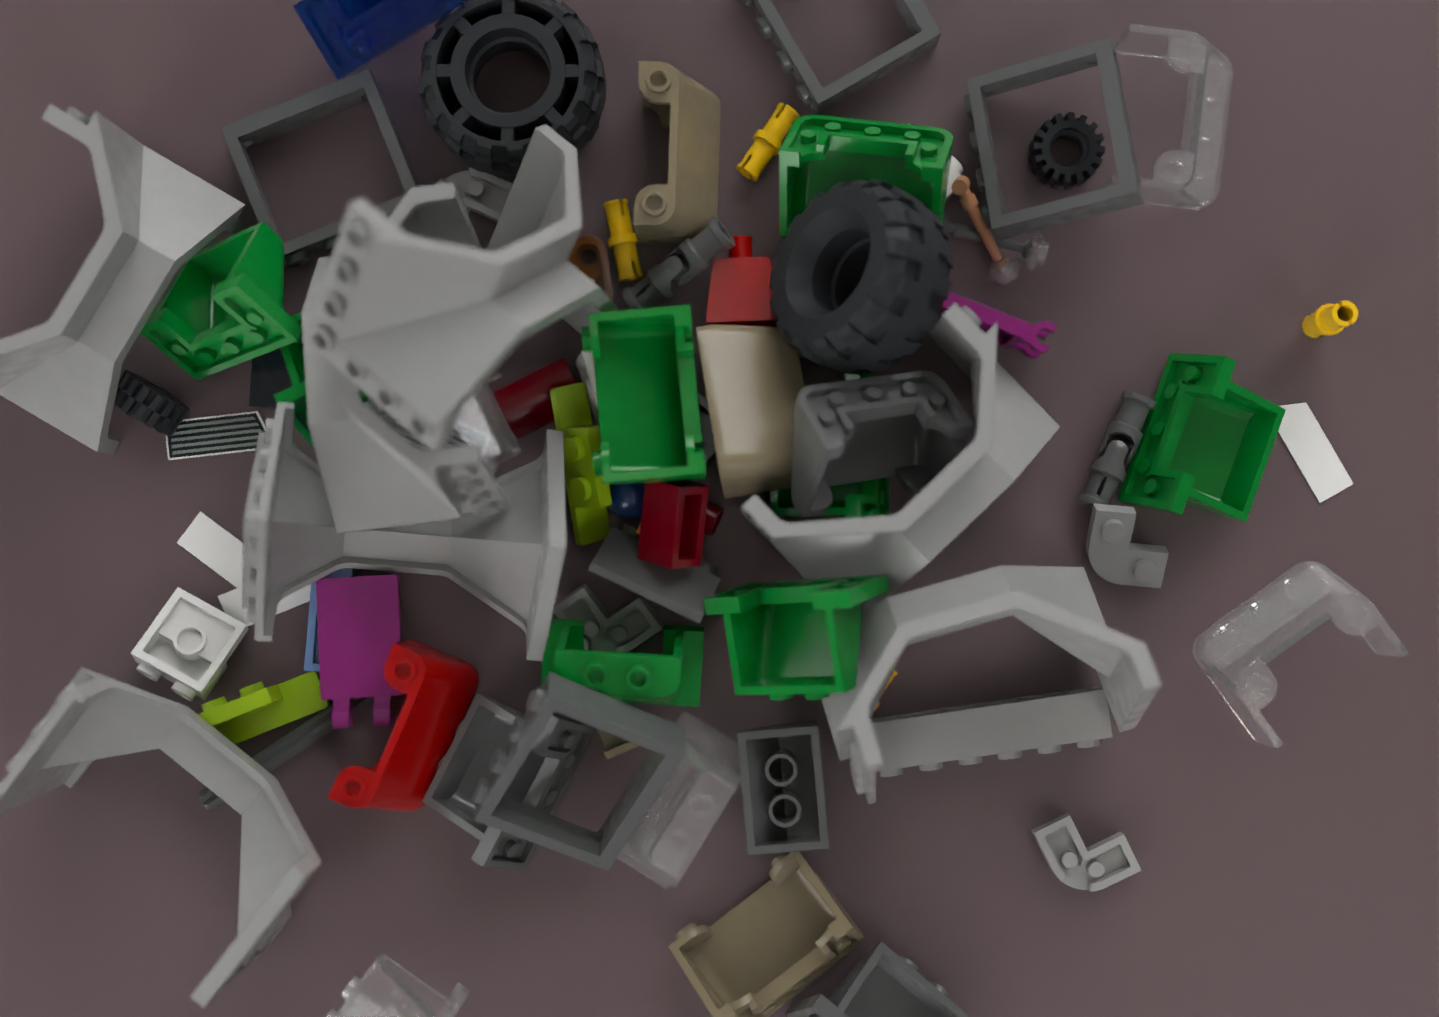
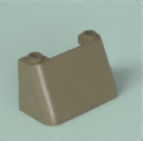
M639 61L638 83L643 96V110L654 111L661 121L662 130H670L668 185H647L636 195L633 225L638 245L678 246L686 238L693 239L709 226V219L712 217L717 218L721 121L720 100L710 89L668 63Z
M711 324L696 327L724 499L791 488L794 407L799 391L804 388L799 358L803 356L800 352L790 347L777 326Z
M801 851L780 853L771 862L773 868L769 872L770 881L711 926H697L695 923L685 926L676 934L677 940L668 946L712 1017H769L856 950L865 940V936Z

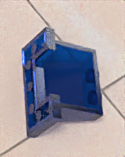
M302 0L293 7L337 80H342L469 0Z

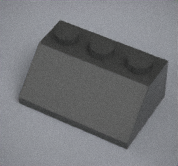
M624 523L621 530L612 526L588 570L700 624L705 613L703 599L714 595L721 578L714 575L717 567L701 560V566L669 569L638 559L640 534L636 533L637 529Z
M818 722L776 724L738 731L737 739L748 855L829 849Z

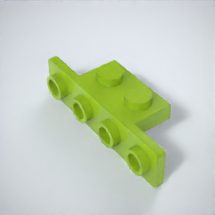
M577 382L551 388L550 396L556 430L563 431L564 478L575 542L577 545L584 546L607 537L610 525L606 506L612 505L609 484L604 485L603 476L595 477L593 452L601 451L599 425L592 424L586 384L584 382Z
M310 671L266 688L262 681L239 690L241 697L227 703L225 696L202 704L203 713L198 715L232 743L237 744L330 706L329 700H321L319 673Z

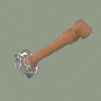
M963 175L958 176L952 183L951 189L954 194L960 196L961 199L959 201L964 211L968 212L993 260L986 280L988 283L996 281L998 286L1007 284L1019 276L1017 270L1022 262L1018 258L1002 257L990 229H987L985 226L983 215L978 207L979 202L974 192L971 193L969 189V178Z

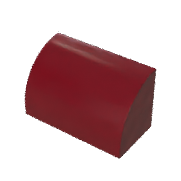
M562 358L492 392L510 429L516 438L519 439L555 421L550 389L577 383L569 364Z
M691 481L645 483L638 559L669 569L701 566L709 485Z

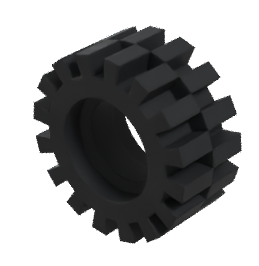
M1068 112L1065 117H1062V114L1059 113L1054 115L1051 120H1046L1034 135L1028 149L1031 150L1028 162L1034 164L1031 170L1034 176L1038 173L1042 176L1040 179L1042 184L1045 185L1047 182L1052 183V189L1058 190L1061 186H1064V190H1070L1075 185L1079 187L1084 184L1100 167L1103 161L1101 157L1105 153V146H1101L1104 137L1102 133L1096 134L1095 130L1098 126L1095 122L1091 125L1086 123L1088 117L1085 115L1074 118L1075 112ZM1059 138L1074 140L1079 145L1081 152L1079 161L1069 166L1058 163L1052 155L1054 141Z
M125 370L119 378L114 405L120 407L125 413L132 415L136 420H140L146 426L154 428L156 431L167 436H172L190 409L181 403L180 400L171 396L170 393L160 389L157 385L150 383L136 373Z

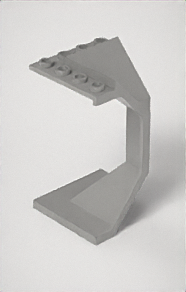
M50 104L41 119L84 143L91 152L105 225L102 234L52 317L42 325L0 339V395L96 452L113 455L121 441L109 435L108 430L122 364L127 353L177 270L221 232L228 231L235 235L249 228L248 225L238 219L246 204L146 147L99 112L95 111L92 118L71 106H69L65 113Z
M547 124L535 129L486 251L411 236L398 228L363 197L349 203L305 341L433 452L447 444L465 402L524 338L560 318L582 335L581 327L589 326V313L619 311L596 283L568 261L582 229L577 149Z
M454 182L412 187L388 217L398 228L411 236L483 250ZM332 256L319 257L301 312L308 425L337 534L365 532L394 526H410L432 521H448L462 518V513L473 512L474 515L487 516L497 513L498 508L509 507L506 495L481 456L479 443L443 447L435 452L431 449L425 450L413 446L362 403L360 387L305 341Z
M954 303L942 314L934 329L928 331L927 335L971 379L974 439L901 511L889 516L788 523L777 518L755 494L742 506L740 512L804 579L887 574L889 591L863 602L862 612L889 597L929 564L1018 478L1060 428L1051 416L996 361L998 322L984 333L979 328L982 322L978 316L968 307L964 306L961 309Z
M277 402L275 418H266L265 432H259L243 518L242 608H248L247 623H255L254 641L272 642L277 606L284 597L336 570L354 568L445 576L522 628L526 635V660L543 661L566 551L563 431L547 429L543 452L538 459L496 478L508 499L509 507L498 508V512L495 514L478 516L474 515L473 512L462 513V518L448 521H432L410 526H394L365 532L337 534L320 467L301 452L293 441L295 404Z
M1000 565L887 597L862 612L856 687L846 693H830L829 697L821 700L839 760L851 759V775L857 795L865 793L868 804L876 802L875 768L884 766L870 718L907 645L1008 616H1014L1096 669L1120 733L1134 729L1161 686L1146 644L1106 627L1084 567Z
M81 667L69 685L57 697L55 704L43 720L33 729L20 751L7 764L6 770L9 773L2 783L0 782V816L63 784L70 789L73 788L95 759L153 749H161L241 814L238 936L190 996L204 1008L271 945L293 917L290 903L322 862L277 778L188 706Z

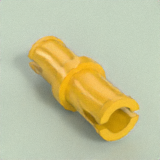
M780 102L764 128L756 131L753 136L754 143L736 166L737 171L742 176L757 182L772 156L779 154L782 141L788 134L793 122L800 117L795 109L787 104L785 106L784 103Z
M619 199L603 203L611 237L607 239L608 247L613 248L618 282H625L626 279L627 281H633L643 278L636 247L638 240L636 233L633 232L628 199H621V202H619Z
M1347 300L1336 304L1328 303L1322 305L1310 316L1307 315L1302 321L1303 332L1310 338L1338 334L1344 327L1356 322L1358 309L1354 303Z

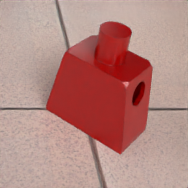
M733 236L736 246L729 249V258L713 259L706 325L777 326L778 320L772 317L770 299L772 298V290L769 288L772 271L770 258L753 257L751 236Z

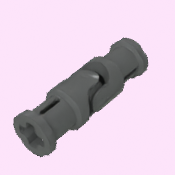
M716 217L709 219V226L693 239L686 238L664 257L661 264H654L647 270L648 275L632 288L628 286L622 290L623 297L632 310L652 308L664 297L671 298L678 292L681 285L688 283L710 266V260L725 248L732 249L736 246L733 236ZM683 253L686 255L688 261L681 256Z
M1124 390L1120 397L1123 399V403L1115 421H1110L1099 447L1100 457L1091 464V477L1084 493L1078 495L1076 499L1078 502L1090 508H1093V503L1110 505L1118 484L1125 480V466L1133 460L1143 438L1141 429L1150 410H1154L1157 405L1150 398L1132 391ZM1110 437H1119V438H1122V439L1128 441V442L1131 444L1132 449H1131L1130 447H1128V446H1127L1123 441H1121V440H1114V441H1113V440H1108V438H1110ZM1102 481H1105L1101 495L1098 496L1097 491Z

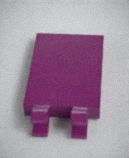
M949 292L948 299L944 300L939 312L942 317V314L954 303L961 309L966 306L981 320L982 325L979 328L984 333L998 322L997 345L1007 349L1013 348L1030 359H1037L1050 348V346L1040 343L1037 337L1044 340L1048 337L1049 333L1053 334L1057 329V326L1050 321H1041L1030 326V323L951 292Z
M399 574L321 578L316 581L321 700L333 699L332 726L333 728L353 726L352 698L374 697V726L391 725V723H394L393 696L404 695V693L392 688L384 675L385 662L393 644L402 641Z

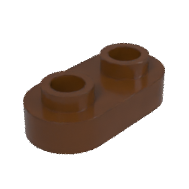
M594 236L578 238L569 255V262L596 283L613 302L614 294L610 262L605 244ZM588 252L596 254V261L590 265L582 262L584 254Z

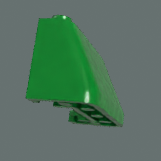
M805 115L797 118L793 122L779 150V236H787L790 230L789 225L798 213L802 214L808 207V202L819 193L829 192L830 187L834 184L855 180L869 182L870 179H876L894 185L928 205L927 209L935 213L943 224L953 135L945 129L929 126L825 115Z
M690 305L589 313V326H582L581 330L584 352L592 351L601 437V451L593 452L595 477L603 476L604 485L705 479L706 468L702 448Z

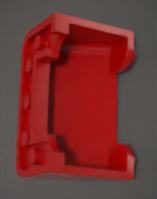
M409 639L394 643L385 662L384 675L388 684L395 690L408 696L378 763L373 767L367 768L354 765L342 770L336 777L327 797L330 800L352 808L415 811L425 805L422 800L437 773V766L440 760L446 755L456 736V729L459 723L467 714L478 688L479 676L475 667L469 662L418 640Z

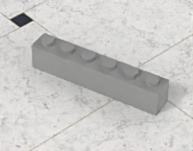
M1098 686L870 719L884 766L875 768V772L879 771L880 777L904 774L903 768L919 766L920 771L938 770L943 768V762L958 760L959 765H974L983 762L982 756L998 754V759L1000 760L1022 757V750L1036 748L1038 754L1056 753L1062 751L1061 745L1077 743V748L1096 747L1102 745L1101 739L1113 737L1107 698L1103 688Z

